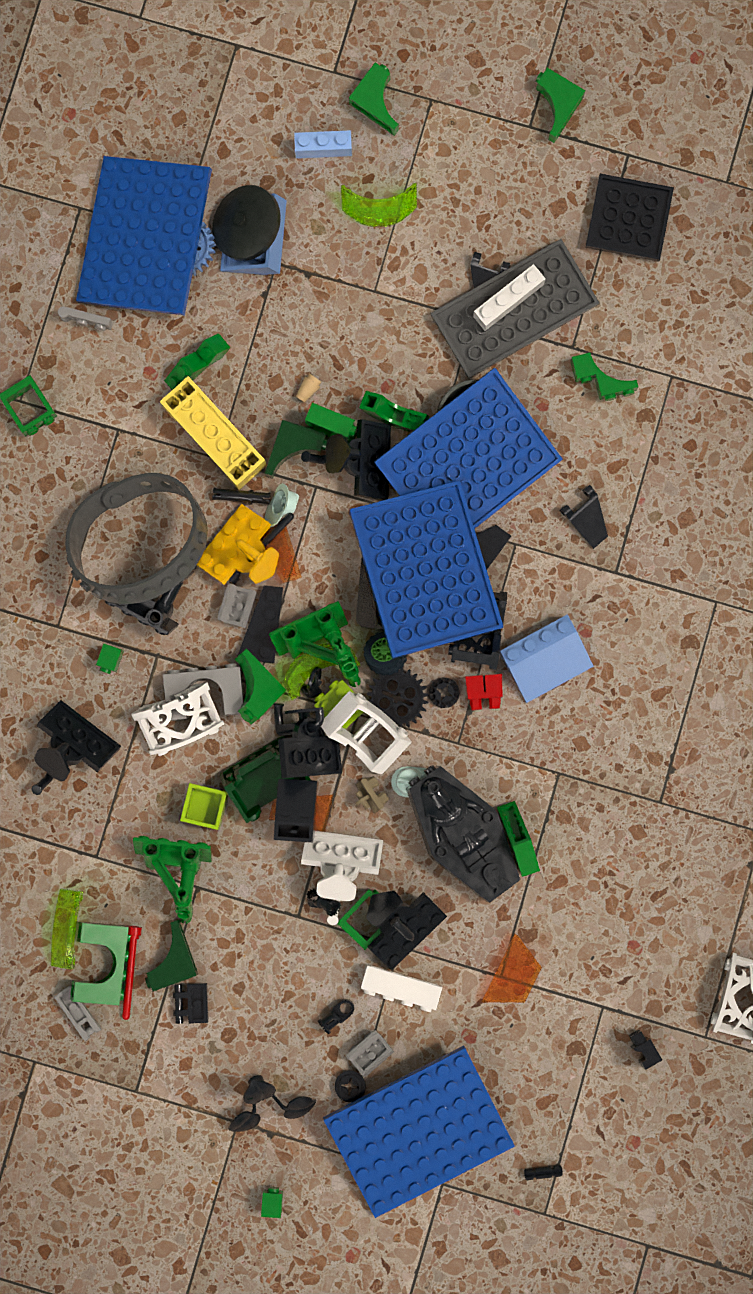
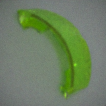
M413 183L404 192L396 196L384 199L366 198L355 194L351 189L346 188L345 185H341L342 211L362 225L370 227L395 225L416 210L417 183Z
M330 643L319 644V646L333 650ZM350 647L351 652H352V654H353V656H354V659H355V661H356V663H357V666H358V668H359V667H361V665H360V663H359V661H358V659H357V657H356V655H355L353 649ZM304 652L299 654L290 664L283 680L291 700L295 701L296 698L301 696L300 689L310 677L315 667L323 669L336 664Z
M60 889L52 931L51 966L70 970L75 968L74 944L78 911H80L79 906L83 899V891Z

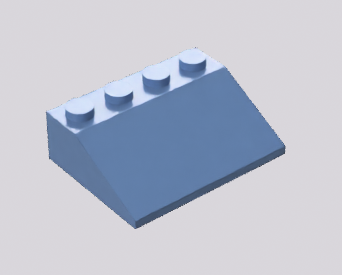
M272 193L280 208L281 222L278 234L269 249L259 257L248 261L234 260L222 253L220 271L259 275L280 274L287 200Z
M568 614L500 651V656L526 703L594 667Z

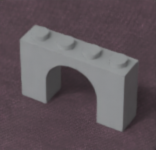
M227 664L222 669H217V666H208L206 670L198 671V668L186 669L187 672L179 673V670L167 671L168 674H163L166 703L169 700H174V695L188 689L197 681L212 680L222 690L225 715L240 714L238 710L244 702L241 668L236 667V664ZM187 703L183 705L184 710H187ZM176 708L171 710L172 716L170 721L188 720V716L179 713Z

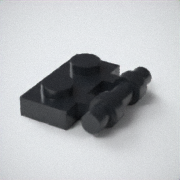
M207 983L187 984V992H182V984H174L173 998L175 999V1010H173V1016H175L176 1024H183V1016H188L189 1024L208 1023ZM182 998H188V1009H183Z

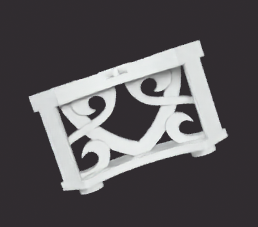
M208 683L194 684L174 695L175 699L172 701L169 700L166 703L165 700L143 705L131 714L134 721L137 720L150 748V755L158 754V756H162L170 750L189 744L208 734H215L219 731V727L224 725L208 692L210 690ZM200 696L205 704L203 707H200ZM188 703L190 704L189 709L193 708V710H184L183 705ZM176 708L183 715H192L185 732H178L165 727L171 720L172 709ZM208 711L211 722L207 725L202 724V721L207 719V716H199L201 712ZM165 714L167 718L162 723H160V721H162L163 718H160L159 715ZM161 731L158 733V739L163 737L165 742L158 744L153 732Z
M732 953L731 958L725 962L724 970H727L725 984L717 1012L712 1014L711 1024H713V1032L715 1033L720 1031L749 1039L753 1044V1018L751 1015L748 1016V1019L746 1018L747 1014L753 1010V1005L741 1013L734 999V994L750 984V989L753 993V960ZM736 965L749 968L750 976L747 977L743 969H741V975H736ZM734 979L737 983L731 987L732 980ZM727 1001L731 1009H725ZM725 1015H730V1020L728 1022H732L736 1018L738 1019L736 1025L733 1026L730 1024L723 1023V1017ZM743 1024L751 1030L741 1028L740 1025Z

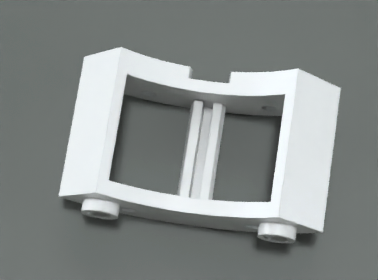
M350 691L324 718L323 725L321 726L329 738L338 741L344 746L349 744L357 750L355 754L371 772L383 774L412 743L408 738V732L404 728L399 727L384 712L367 701L362 694H355ZM359 709L371 717L353 735L342 726ZM381 724L396 740L378 758L363 741Z

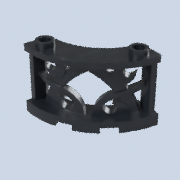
M493 592L495 600H498L496 603L503 623L507 604V592ZM502 629L482 635L477 642L472 637L453 642V644L449 645L448 655H452L451 662L455 663V660L484 664L489 665V669L497 670ZM485 639L490 641V645H486L485 643L483 644V647L480 645L482 641ZM465 646L466 649L465 651L459 650V647ZM471 647L474 649V652H469Z

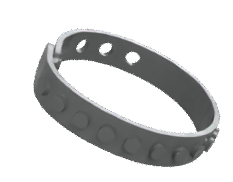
M144 473L128 477L120 482H110L82 501L71 516L65 541L67 562L73 569L71 573L75 580L82 581L79 585L86 592L90 591L97 599L118 604H134L148 601L178 585L196 567L203 555L207 542L208 528L206 518L200 505L188 488L170 475ZM141 482H149L151 485L145 486ZM154 492L175 493L190 501L193 522L188 540L178 555L161 570L138 582L115 586L99 584L85 577L81 560L82 544L89 527L102 513L110 508L121 507L136 497Z

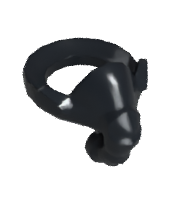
M315 667L312 670L308 680V687L305 683L299 684L300 690L308 698H315L322 693L319 687L322 683V669L320 667Z

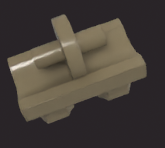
M374 776L368 779L364 778L355 784L359 790L355 793L359 799L355 803L356 806L362 803L365 810L370 807L376 813L389 800L384 791L378 795L373 791L379 785Z

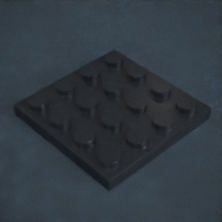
M600 173L585 248L659 262L674 187Z

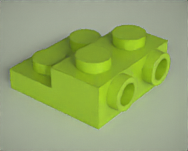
M335 680L329 686L330 691L326 695L321 693L314 700L316 702L315 708L323 707L324 717L331 712L349 691L354 693L343 680L340 682ZM357 709L342 727L347 729L364 712Z

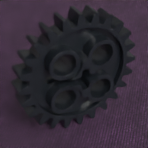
M403 668L397 673H392V675L383 676L379 674V680L373 678L376 684L375 686L369 685L373 691L367 693V695L371 696V699L367 701L384 712L399 727L403 728V724H406L409 728L410 721L416 724L415 718H422L420 711H427L423 704H429L428 701L424 700V697L429 696V694L423 693L427 686H420L423 679L417 681V673L410 676L411 670L409 669L404 673ZM392 680L398 683V688L395 691L388 689V683ZM408 688H413L416 692L415 696L411 699L405 696V691ZM382 691H387L396 696L398 693H401V698L412 702L414 705L410 706L401 701H398L396 704L395 699L382 694ZM383 698L390 700V706L386 709L380 706V701ZM400 706L408 708V713L405 716L398 715L397 710Z

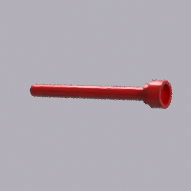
M127 926L129 927L128 935H131L128 948L122 1012L124 1020L130 1018L137 939L142 934V927Z

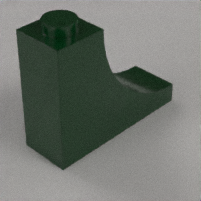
M282 420L265 476L273 479L275 473L285 461L293 456L302 454L304 451L321 455L322 450H326L328 440L326 439V433Z
M180 920L170 923L172 943L168 955L157 968L146 973L145 981L149 989L152 988L153 992L198 975Z

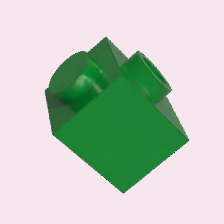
M103 643L96 663L100 667L99 671L111 674V671L117 673L124 651Z
M267 1187V1189H264L261 1217L281 1218L283 1191L279 1190L278 1187Z

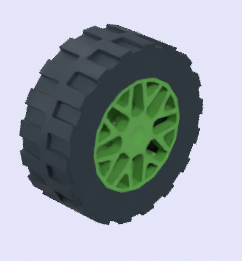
M384 631L375 633L365 643L366 645L363 649L364 657L371 671L385 676L397 673L404 667L408 655L392 659Z

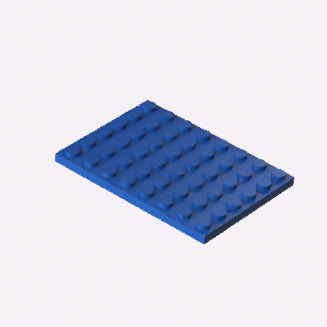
M104 156L76 301L84 304L185 316L212 169L206 166Z
M493 368L376 459L374 463L399 496L460 480L475 529L563 459L497 369Z
M460 480L349 510L392 659L504 628Z
M464 1045L323 1117L331 1136L375 1218L515 1147Z

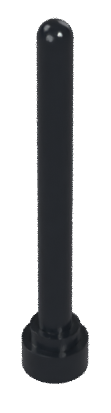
M288 513L261 541L265 548L294 519L293 513ZM236 570L229 581L235 585L240 580L241 572Z

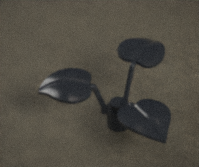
M255 1075L249 1079V1087L243 1096L244 1102L252 1104L253 1109L251 1112L244 1111L237 1115L228 1129L232 1132H243L257 1126L261 1117L259 1114H255L256 1103H259L261 1100L264 1101L272 1097L282 1110H285L283 1114L285 1118L296 1119L307 1114L315 1105L316 1099L306 1096L297 1097L291 1100L287 1106H284L275 1096V1086L265 1082L262 1075Z

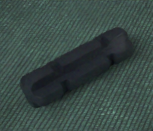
M561 1165L553 1166V1168L550 1166L535 1168V1170L531 1168L524 1170V1176L527 1181L534 1180L533 1178L537 1180L552 1178V1176L561 1177L563 1176V1170Z

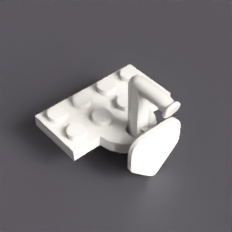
M315 831L313 843H304L301 864L321 868V874L324 878L317 882V894L320 897L339 902L340 900L351 901L356 896L357 888L352 881L357 878L359 872L379 874L383 840ZM338 911L337 914L328 916L327 922L330 925L338 923Z

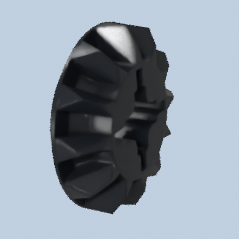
M439 678L430 686L429 697L437 707L449 708L459 699V687L450 678ZM448 685V693H450L452 697L445 696L442 700H440L441 693L436 689L443 690Z
M353 1070L344 1071L335 1081V1092L345 1102H354L365 1093V1080L358 1072ZM350 1078H352L353 1085L359 1088H352V1091L348 1094V1088L342 1085L348 1084Z

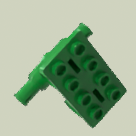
M339 601L328 604L322 609L311 612L309 615L294 620L290 624L269 633L279 656L289 652L293 659L300 660L306 654L338 665L344 678L348 679L350 686L356 687L355 682H357L358 686L360 685L359 668L350 647L344 643L340 628L348 625V621ZM325 638V640L328 643H330L333 650L319 646L317 644H314L313 642Z
M147 836L133 837L135 854L143 855L146 867L156 870L174 899L177 917L183 924L184 921L188 924L193 915L192 893L195 875L200 869L201 862H212L211 846L203 842L191 844L184 840L173 842L166 838H158L156 840L150 839ZM166 866L181 867L180 887H178Z

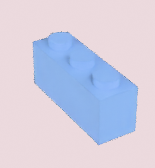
M351 130L294 133L296 159L352 156Z

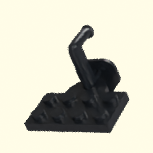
M364 419L357 420V435L355 439L347 441L342 434L332 435L327 440L326 455H316L304 451L301 454V460L303 462L324 464L327 472L331 474L340 473L344 468L348 474L355 477L354 496L381 501L387 500L389 482L375 465L374 461L390 449L391 425Z
M60 700L37 724V727L48 734L51 739L48 748H39L35 754L36 764L47 773L37 784L32 786L31 790L33 794L40 795L42 790L54 778L61 782L65 781L70 773L69 766L77 765L82 761L98 773L120 750L121 745Z
M275 702L273 705L276 733L279 736L292 735V738L278 739L281 778L342 774L340 743L325 736V732L321 727L324 722L323 707L285 711V714H298L299 721L297 723L284 724V704ZM310 713H315V718H311Z
M395 891L374 894L370 899L366 918L374 927L379 928L381 934L367 947L392 971L447 916L424 892L411 905L403 903L402 898Z

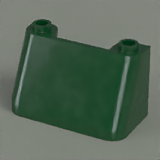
M285 736L274 739L229 766L219 775L224 789L246 823L256 821L262 812L261 807L277 798L278 780L281 778L278 739L286 738ZM309 776L283 778V779L311 780Z

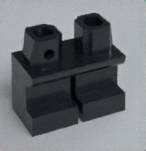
M640 1030L629 1035L633 1042V1045L630 1047L640 1052L643 1058L638 1060L642 1068L647 1070L662 1061L651 1039L645 1038Z

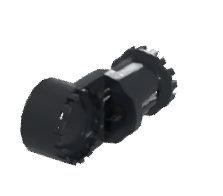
M317 888L308 891L307 902L310 907L322 908L329 916L337 914V911L339 912L338 909H341L339 901L320 897L317 894Z
M349 999L341 1000L330 1010L331 1012L326 1017L318 1020L319 1025L324 1027L323 1030L327 1034H330L331 1029L339 1023L342 1024L353 1014L355 1009L354 1003ZM349 1003L351 1011L346 1014L341 1012V1004Z

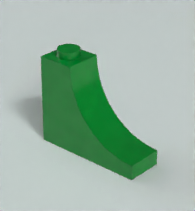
M375 62L350 95L349 105L395 136L399 131V124L390 116L384 103V92L390 81V71L385 65H379Z
M547 67L544 73H539L535 82H537L536 90L547 99L552 108L554 123L548 140L555 143L584 98L586 90Z
M246 648L235 658L246 680V696L238 712L246 722L252 725L280 698L286 689Z
M513 801L497 807L521 876L524 877L540 871L532 840L516 802Z

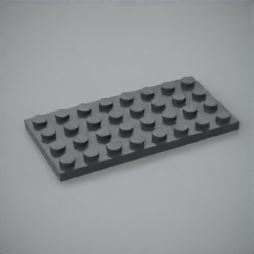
M560 239L431 313V317L467 378L470 379L598 306L600 302L564 242ZM534 264L545 277L544 285L484 331L473 317L474 311Z

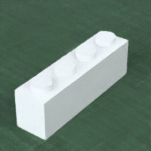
M533 264L474 311L473 317L486 331L541 288L545 283V277Z
M367 964L361 989H364V993L375 996V993L382 994V998L389 1001H394V998L402 1000L401 1004L410 1007L413 1004L420 1005L421 1010L431 1012L432 1009H437L442 986Z

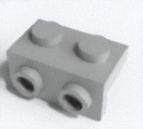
M229 583L224 591V599L219 608L217 619L226 624L246 628L257 592Z
M375 1030L366 1034L361 1043L354 1045L346 1057L354 1064L362 1076L366 1077L393 1054L394 1051L381 1034Z

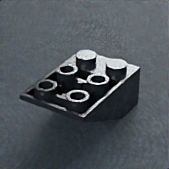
M279 778L274 840L313 843L315 838L317 781Z

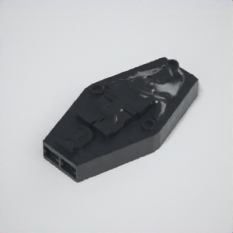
M431 765L424 770L425 774L422 777L416 776L408 782L409 786L406 788L427 852L432 860L484 901L490 903L521 880L499 815L492 806L443 767Z

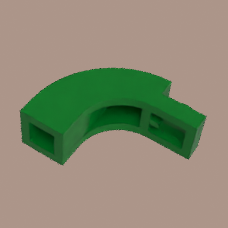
M365 391L359 407L369 416L408 432L414 431L429 419V416L425 413L401 407L389 401L383 395L370 391Z

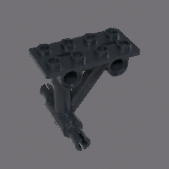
M197 565L178 585L162 594L157 602L151 599L134 604H118L105 601V603L112 607H118L125 615L134 616L143 625H150L155 628L157 633L169 635L179 625V623L170 619L174 611L173 602L183 582L192 576Z

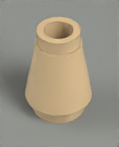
M309 373L307 377H304L296 397L306 402L320 388L319 385L322 382Z

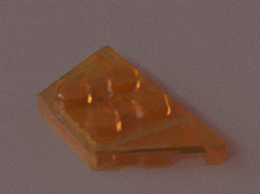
M515 933L482 999L484 1003H525L542 967Z

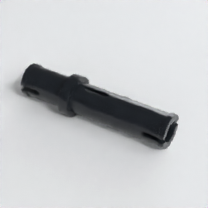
M213 488V493L221 494H214L212 496L213 500L248 502L249 505H253V503L270 505L271 499H263L271 498L270 492Z

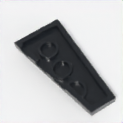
M264 585L238 655L247 648L259 662L275 664L276 648L269 633L279 628L283 587Z

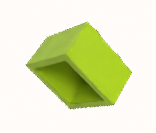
M189 783L180 821L220 830L228 793Z

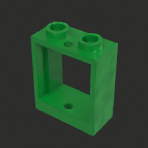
M31 375L0 394L1 401L25 436L36 434L39 431L38 428L43 425H50L55 421L54 418L57 417ZM33 388L46 407L47 412L24 426L10 405V402Z
M315 403L311 404L305 418L306 427L326 433L328 437L342 434L347 441L355 439L357 426H355L354 419Z
M368 889L337 923L364 950L381 934L380 930L378 929L366 940L347 919L369 896L372 897V895L379 893L376 889L373 891Z

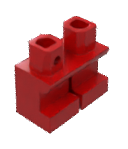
M502 674L484 675L485 692L483 675L465 676L467 701L470 700L472 711L482 710L481 700L489 699V709H500L501 698L503 697Z

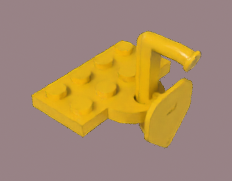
M241 504L204 550L197 566L223 585L226 584L236 570L242 573H249V578L255 584L271 578L276 570L279 553L273 547L265 550L264 544L260 541L271 524Z

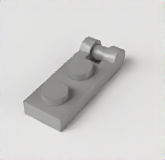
M64 306L58 309V315L64 322L74 320L81 326L89 324L101 331L112 329L113 322L111 318Z
M70 985L54 996V998L83 1040L87 1041L91 1038L90 1035L94 1032L98 1033L102 1029L84 1003L72 1002L70 1000ZM86 1021H88V1023L90 1024V1026L87 1029H85L82 1025Z

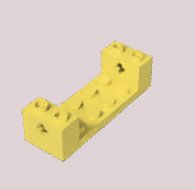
M189 376L160 401L167 413L187 431L238 490L244 487L267 466L265 459Z

